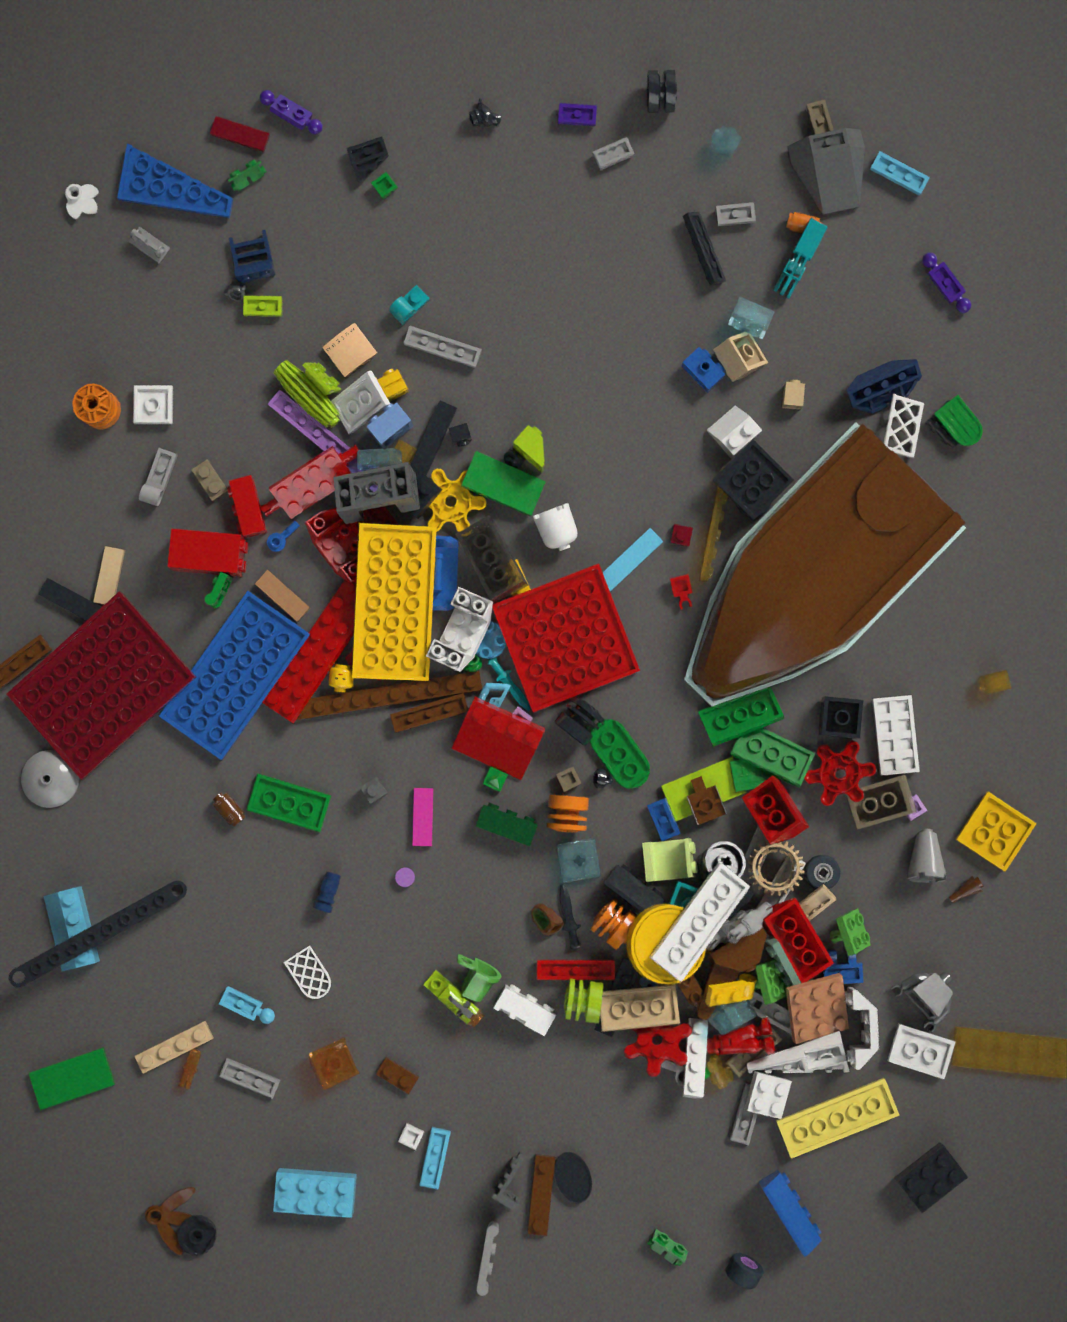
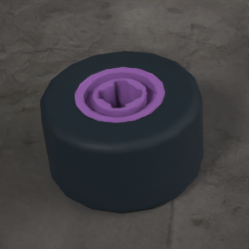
M734 1253L725 1272L737 1285L746 1289H755L764 1270L760 1263L744 1253Z

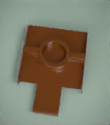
M702 776L691 780L695 793L686 797L697 825L727 814L716 785L706 789Z

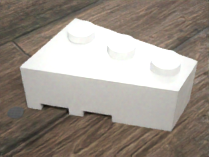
M513 984L510 986L505 985L494 1004V1009L497 1011L501 1010L508 1014V1017L520 1021L523 1025L545 1036L556 1017V1014L553 1012L554 1008L545 1003L543 1006L538 1004L537 998L530 994H527V996L521 994V989Z

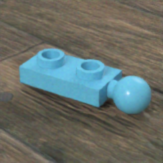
M227 986L219 1005L253 1021L256 1016H259L261 1022L269 1024L275 1018V1013L272 1009H261L263 1002L230 986Z

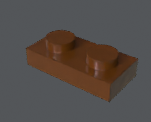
M388 1057L385 1058L376 1073L377 1076L407 1094H410L419 1076Z

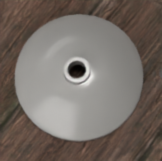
M45 750L33 755L26 762L21 774V784L25 795L34 804L41 807L54 808L67 803L75 795L79 786V777L55 750ZM46 775L50 777L49 782H45L44 777Z

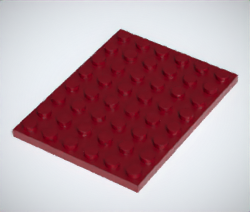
M119 591L7 693V696L81 780H84L190 684L196 676L128 598Z

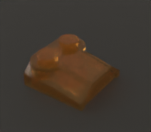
M345 1037L308 1054L311 1066L323 1090L360 1074L347 1047Z

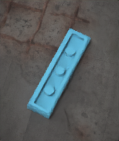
M651 528L603 572L610 592L663 543Z

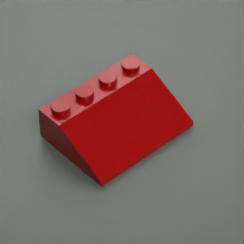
M475 696L451 749L522 780L544 734L545 728Z

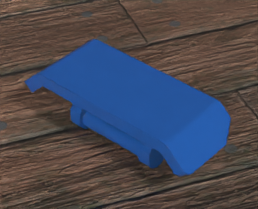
M436 536L432 610L448 611L455 608L451 605V602L457 591L459 541L451 536Z

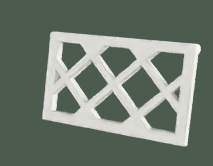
M896 394L892 395L883 442L887 446L889 437L892 436L896 446L893 448L888 447L891 451L893 450L896 454L914 458L924 403ZM896 400L901 401L904 406L899 411L895 409ZM912 405L918 406L917 416L915 417L909 408ZM904 410L907 411L911 418L906 423H903L898 415ZM893 417L896 418L900 425L894 431L891 428ZM913 422L915 427L911 436L905 426ZM902 429L907 439L900 443L895 433ZM908 441L911 443L910 453L906 452L902 447Z

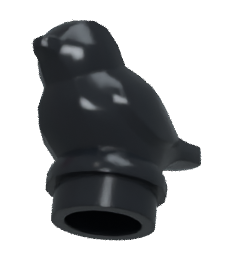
M482 98L479 99L478 109H473V111L469 112V118L473 127L481 125L499 127L501 123L500 115L484 105Z

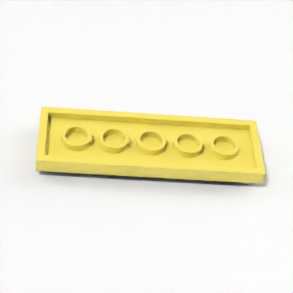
M882 1078L776 1120L792 1159L897 1117L899 1113L886 1080Z

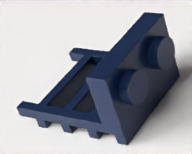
M262 230L263 238L234 244L232 237L229 238L235 265L234 273L239 283L276 275L266 230ZM265 243L266 249L236 255L235 250ZM266 254L268 260L238 265L239 260Z

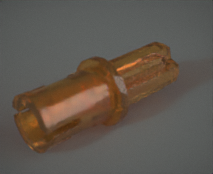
M196 1049L190 1050L186 1065L183 1066L184 1071L180 1083L178 1084L182 1088L185 1085V1089L191 1088L194 1075L198 1072L197 1066L201 1052Z

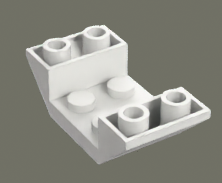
M458 587L451 602L455 609L440 640H433L426 657L460 672L476 655L490 625L493 602Z
M847 987L845 1000L848 1007L853 1010H863L860 1011L861 1022H864V1030H861L862 1042H865V1045H849L850 1050L846 1052L847 1062H850L852 1067L859 1070L879 1049L877 1009L856 989Z

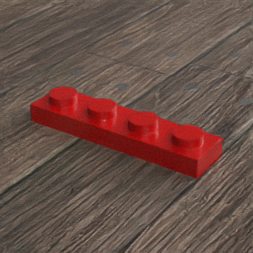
M537 960V980H570V978L575 980H615V960Z

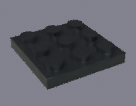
M753 439L712 481L754 521L794 479Z

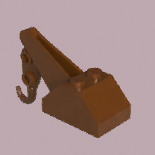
M763 927L752 935L741 937L736 943L730 941L720 943L712 951L707 950L705 952L712 964L703 992L693 975L678 983L687 1002L697 1007L696 1014L700 1019H709L717 1007H709L705 1003L709 985L734 982L740 972L745 971L748 973L756 968V964L760 962L767 937Z

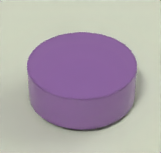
M404 867L397 871L395 879L398 885L408 887L413 884L415 874L410 868Z

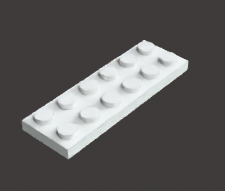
M718 862L650 955V958L678 981L682 982L750 886L726 866Z

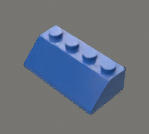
M776 1170L760 1180L759 1184L801 1253L806 1257L822 1241L819 1237L821 1231L816 1223L811 1224L808 1219L811 1215L805 1206L802 1208L798 1203L801 1198L796 1190H790L788 1184L791 1182L786 1174H781L779 1170Z

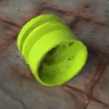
M570 978L564 1000L565 1019L570 1020L571 1013L574 1011L575 1021L579 1020L582 1012L585 1013L586 1022L599 1023L603 983L590 981L588 989H584L583 980H580L579 987L575 988V979Z

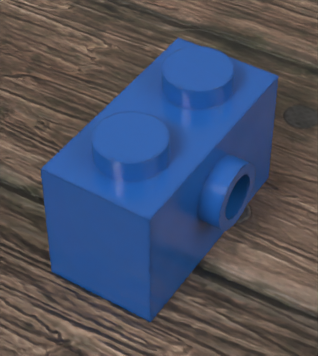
M698 347L682 362L681 366L708 393L724 378L725 370L718 362L715 364L711 360L712 356L706 349L702 350Z

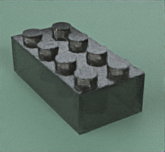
M489 515L456 534L483 588L493 603L500 602L528 586L499 528Z

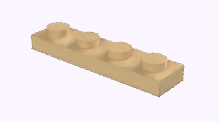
M206 1021L136 1055L135 1058L142 1073H145L212 1040L214 1037Z

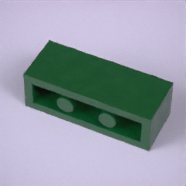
M488 803V806L483 805L476 827L527 846L531 845L538 824H535V819L527 816L524 819L516 817L517 812L508 809L506 812L498 810L500 806Z

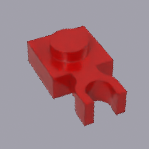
M684 574L669 578L673 596L680 597V610L683 609V601H688L689 607H693L691 600L687 596V594L693 593L689 575Z

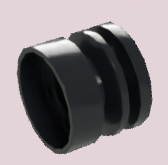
M573 696L571 701L577 705L576 708L567 704L566 707L571 714L567 715L561 712L554 723L579 743L586 746L593 737L588 728L591 727L598 730L599 727L593 722L596 720L603 724L605 719L588 702Z

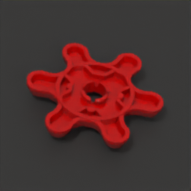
M856 741L848 742L841 753L832 752L828 745H821L817 749V755L821 758L822 765L816 770L807 771L805 781L809 784L820 783L824 786V792L820 799L825 806L832 805L835 802V798L843 793L847 794L853 802L862 801L864 793L859 788V781L876 773V766L873 763L862 764L857 761L856 755L860 750V746ZM839 770L846 771V776L837 779L836 773Z
M682 1023L679 1026L665 1025L631 1029L636 1032L637 1040L635 1043L624 1048V1055L628 1059H634L638 1056L645 1057L647 1060L646 1072L649 1076H658L661 1071V1064L666 1060H671L678 1066H684L687 1063V1054L680 1050L679 1042L681 1039L692 1034V1027L688 1023ZM662 1036V1043L660 1045L653 1044V1037Z

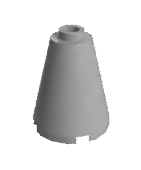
M921 829V832H918L907 879L922 883H929L932 880H935V883L946 881L947 875L937 833L933 832L932 829Z

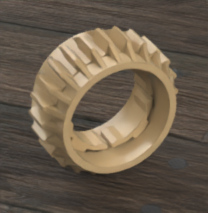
M765 841V847L759 844L760 850H753L756 855H750L753 862H748L752 866V868L748 869V872H753V875L749 878L756 879L753 885L759 884L758 890L765 888L764 894L768 890L771 891V896L774 895V892H777L778 896H780L781 891L787 895L788 888L794 891L792 885L799 886L796 880H802L803 878L799 874L805 872L800 870V867L805 866V864L799 863L803 859V857H797L800 851L794 852V845L789 848L788 842L782 845V842L769 845ZM781 848L788 851L789 853L780 850V853L790 858L793 870H795L793 860L796 862L797 871L794 879L790 880L794 874V871H792L787 881L774 885H784V887L773 888L762 883L765 882L773 886V883L767 882L762 877L760 866H758L759 875L757 876L756 863L760 855L762 856L758 864L762 863V859L766 854L778 852V849L770 851L768 849Z

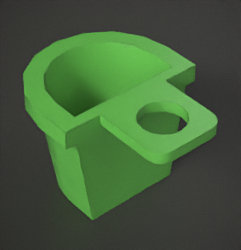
M457 955V963L469 968L461 986L462 996L476 1002L482 1001L494 983H499L502 977L500 972L478 958L472 960L463 955Z

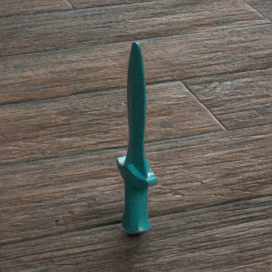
M497 657L489 659L487 665L492 666L498 674L496 682L501 681L504 684L510 685L509 691L514 699L525 710L530 711V705L524 694L510 678L509 673H511V670L504 671L497 662Z

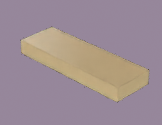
M105 546L94 603L106 604L116 594L125 550Z

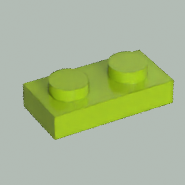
M244 296L243 315L282 317L283 298L282 296Z

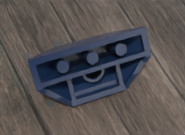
M916 359L892 360L856 376L846 390L851 407L873 414L891 406L893 394L907 398L916 383L922 378L918 361Z

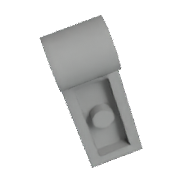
M158 448L146 484L141 488L139 494L140 501L159 506L178 456L176 453Z

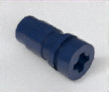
M326 871L319 896H316L317 902H314L313 908L328 913L332 912L333 907L331 906L335 903L333 899L339 886L340 875Z

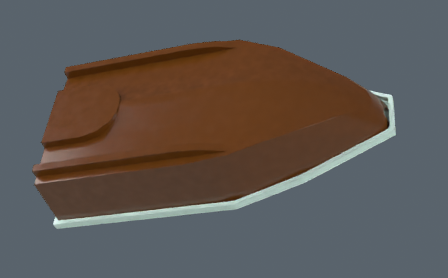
M855 422L735 545L709 599L684 680L710 706H714L790 680L847 651L966 529L964 526L966 522L893 450L891 451L877 438L870 428L868 429L864 424L859 425Z

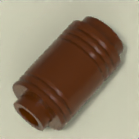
M221 792L213 799L215 802L213 804L214 808L229 825L232 824L235 827L245 818L244 811L228 793L223 794Z

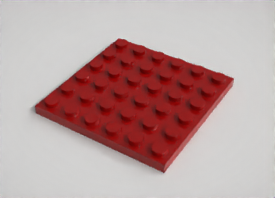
M599 563L492 605L532 712L640 671Z

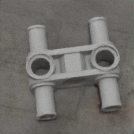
M764 902L756 910L751 909L746 912L740 910L733 918L724 922L706 949L712 951L719 943H727L729 941L736 943L741 937L749 936L759 931L763 927V919L773 911L772 907L766 910L771 905Z

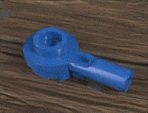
M294 521L281 534H271L267 539L269 549L274 552L283 550L286 545V538L300 525Z

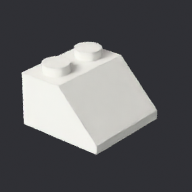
M734 406L706 431L732 459L753 439L759 436L762 429L748 414Z

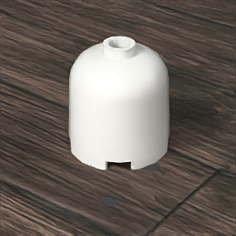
M568 503L533 516L542 540L548 548H559L562 551L569 548V543L577 538V528Z

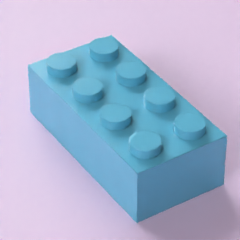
M279 1168L276 1174L273 1212L352 1218L357 1174Z

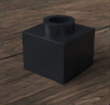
M467 423L449 428L453 446H466L469 444V441H472Z

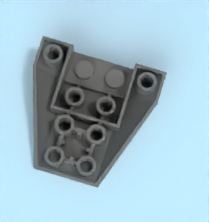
M842 128L807 136L787 146L791 166L822 215L860 207L865 153L861 130Z

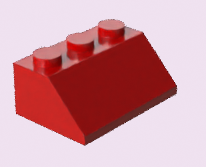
M771 776L742 797L771 845L792 839L809 828L782 782L774 776Z

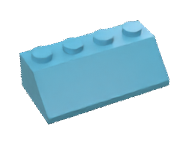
M82 886L43 896L55 946L91 927ZM95 946L61 965V970H70L99 962L97 947Z

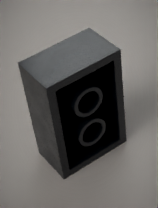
M939 1142L894 1178L917 1209L923 1213L966 1180L968 1176L946 1147Z

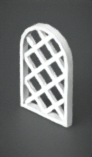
M311 946L296 953L284 962L300 990L307 997L319 999L329 992L331 979ZM308 949L306 956L299 955ZM310 950L315 958L309 957ZM296 957L295 963L289 962L290 960ZM299 957L306 958L304 965L297 964ZM308 959L315 960L314 967L307 966ZM317 961L322 969L316 968ZM289 965H293V966H294L293 972H292V970L290 969ZM297 966L304 968L302 975L295 973ZM306 968L313 970L312 977L305 976ZM315 970L322 972L321 979L314 977ZM324 973L326 974L328 980L323 979ZM295 976L302 977L301 983H299ZM304 978L311 979L310 986L303 985ZM313 980L320 981L319 988L312 987ZM323 982L329 983L327 990L321 989ZM303 988L309 989L308 994L304 991ZM311 989L318 991L317 996L310 995Z

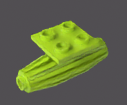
M288 360L283 361L273 373L285 391L307 414L326 428L329 426L333 428L340 421L338 419L340 414L327 395L342 390L338 386L339 382L334 377H329L325 373L326 369L320 363H304L302 365L306 369L304 373Z

